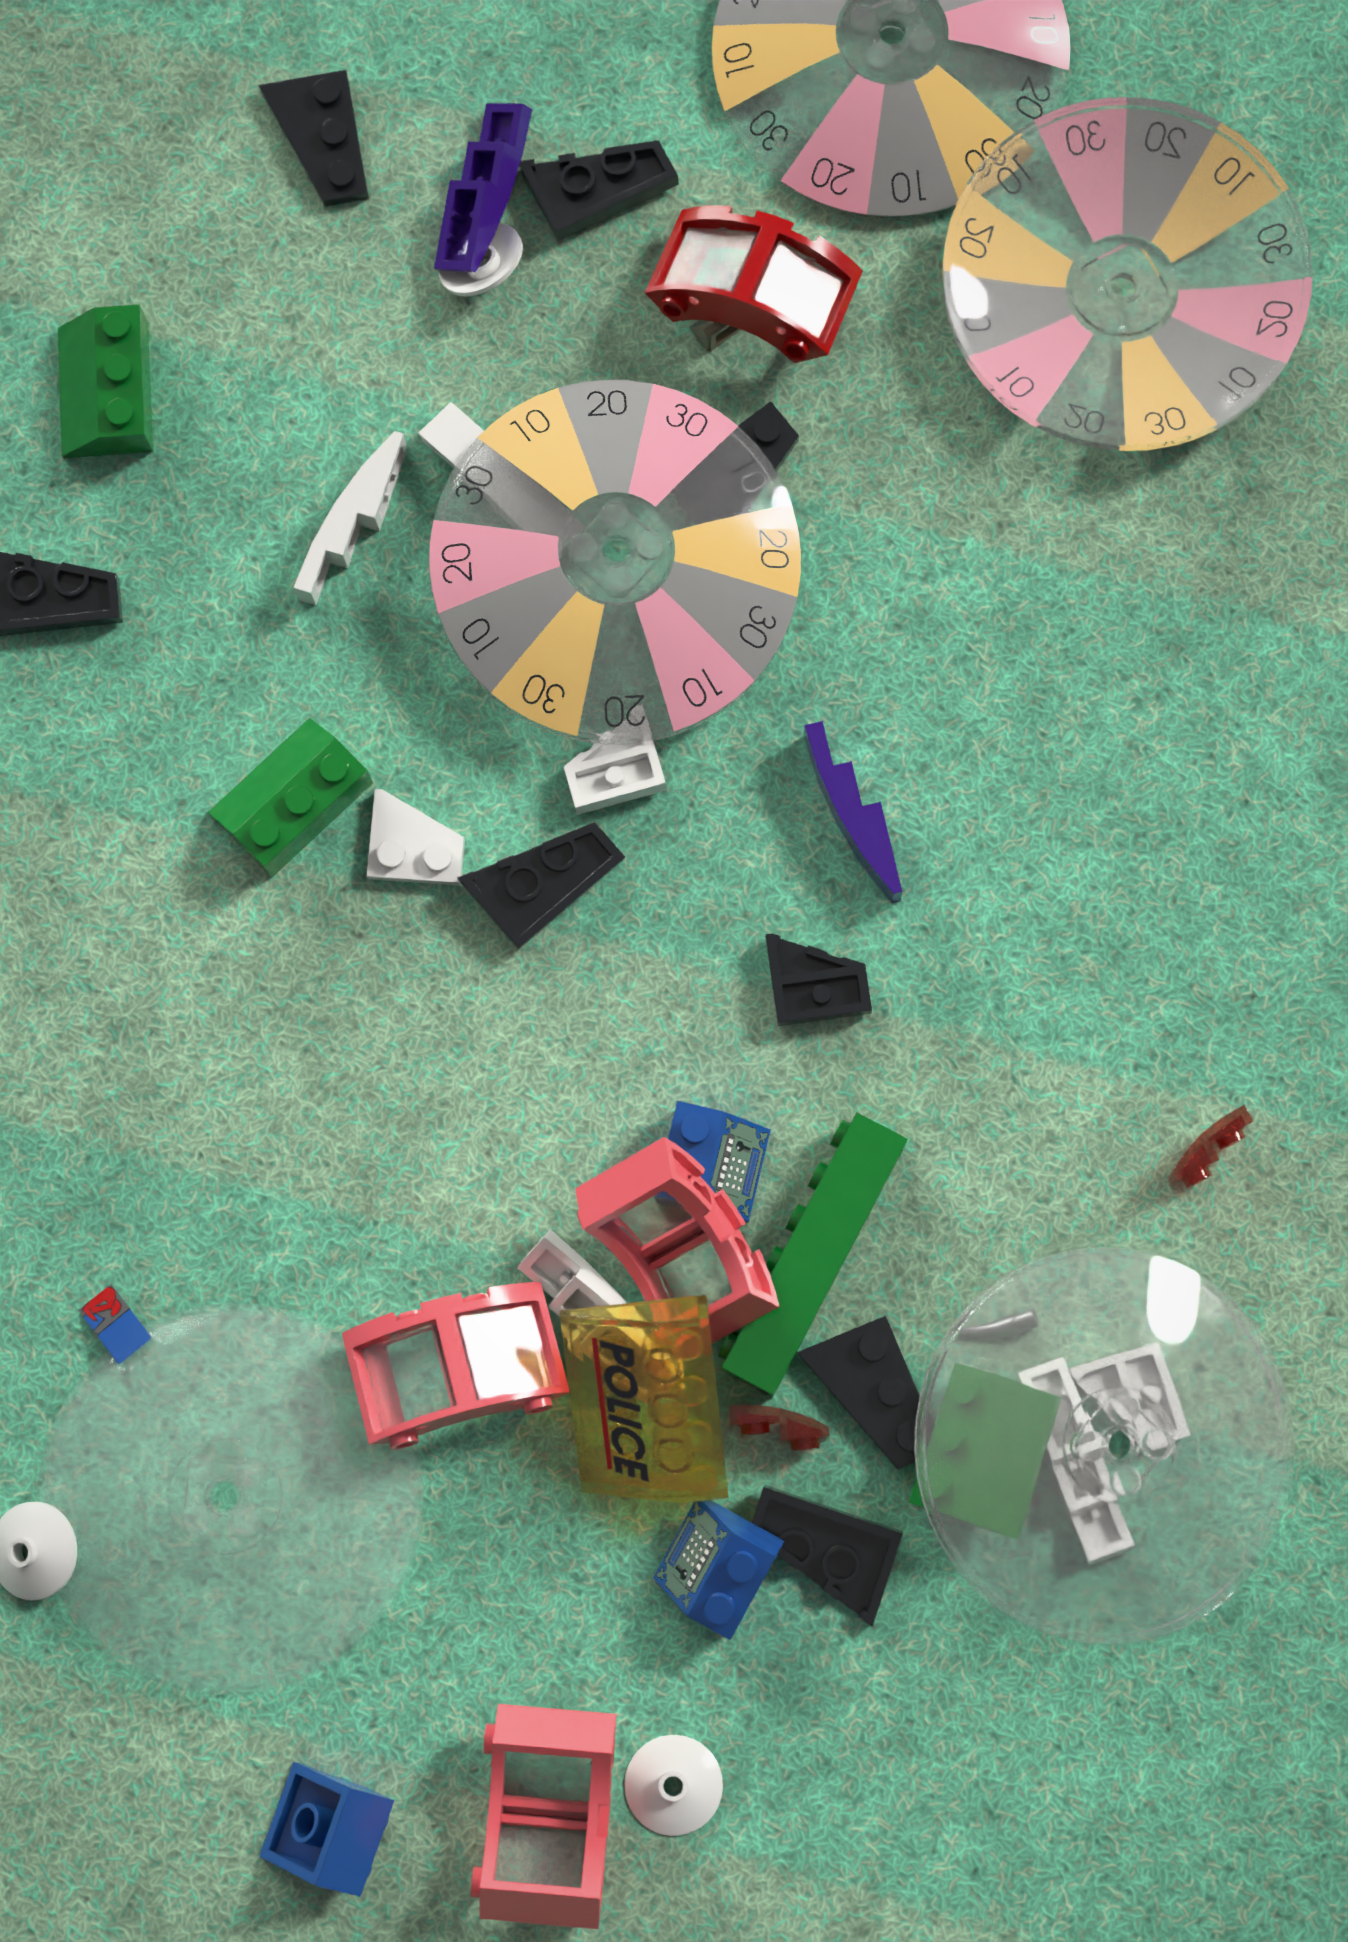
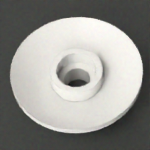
M499 223L494 238L476 273L439 271L441 283L447 291L457 296L479 295L495 288L510 276L521 259L523 244L519 234L511 226Z
M26 1502L16 1505L8 1510L0 1519V1583L8 1592L25 1600L45 1599L58 1593L68 1583L76 1566L77 1541L73 1528L68 1519L58 1509L49 1504ZM23 1545H25L28 1549V1556L26 1560L24 1559L22 1552Z
M667 1735L649 1741L633 1756L625 1775V1796L632 1813L646 1828L662 1835L680 1836L698 1830L715 1814L722 1797V1774L715 1757L704 1745L686 1736ZM675 1776L682 1781L683 1790L680 1794L671 1796L665 1792L664 1781L668 1777Z

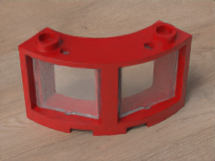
M726 205L698 206L681 210L645 291V294L655 303L662 314L672 322L704 320L739 328L768 342L781 351L794 364L829 354L863 272L851 258L818 235L814 242L793 231L794 222L757 210L755 216L750 217L732 214V206Z

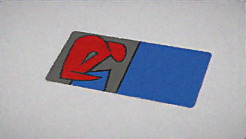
M112 1284L78 1310L118 1364L124 1362L151 1339L150 1334Z

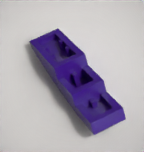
M486 103L479 142L468 141L461 180H450L434 269L447 272L476 273L494 238L510 198L522 159L533 110L525 104Z
M823 721L804 725V739L814 772L837 826L863 868L890 902L901 901L903 891L881 802L862 806L852 761L833 765Z

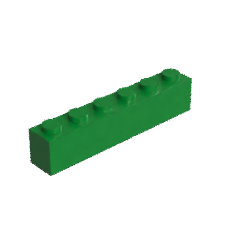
M857 1112L851 1123L845 1120L841 1121L830 1143L831 1146L837 1148L829 1165L820 1162L808 1184L809 1188L815 1190L807 1207L798 1203L785 1228L792 1232L786 1247L782 1249L775 1246L766 1263L775 1288L779 1307L743 1326L739 1334L732 1332L727 1336L718 1354V1357L725 1360L721 1367L723 1372L772 1398L774 1397L905 1148L907 1138Z

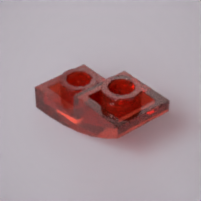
M1245 1104L1215 1122L1183 1153L1167 1177L1171 1186L1183 1181L1186 1188H1190L1213 1176L1209 1168L1214 1166L1220 1159L1212 1145L1217 1143L1219 1149L1223 1150L1246 1138L1242 1130L1247 1128L1253 1120Z
M729 1405L731 1427H740L741 1435L770 1433L769 1424L779 1423L780 1443L790 1442L791 1451L820 1449V1439H829L830 1437L828 1426L800 1413L769 1406Z

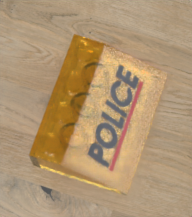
M706 1295L560 1310L582 1492L674 1503L729 1498Z

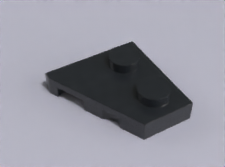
M773 933L765 934L778 1026L872 1013L866 965L864 963L846 957L838 958L829 955L824 950L809 945L805 947L781 939V936Z

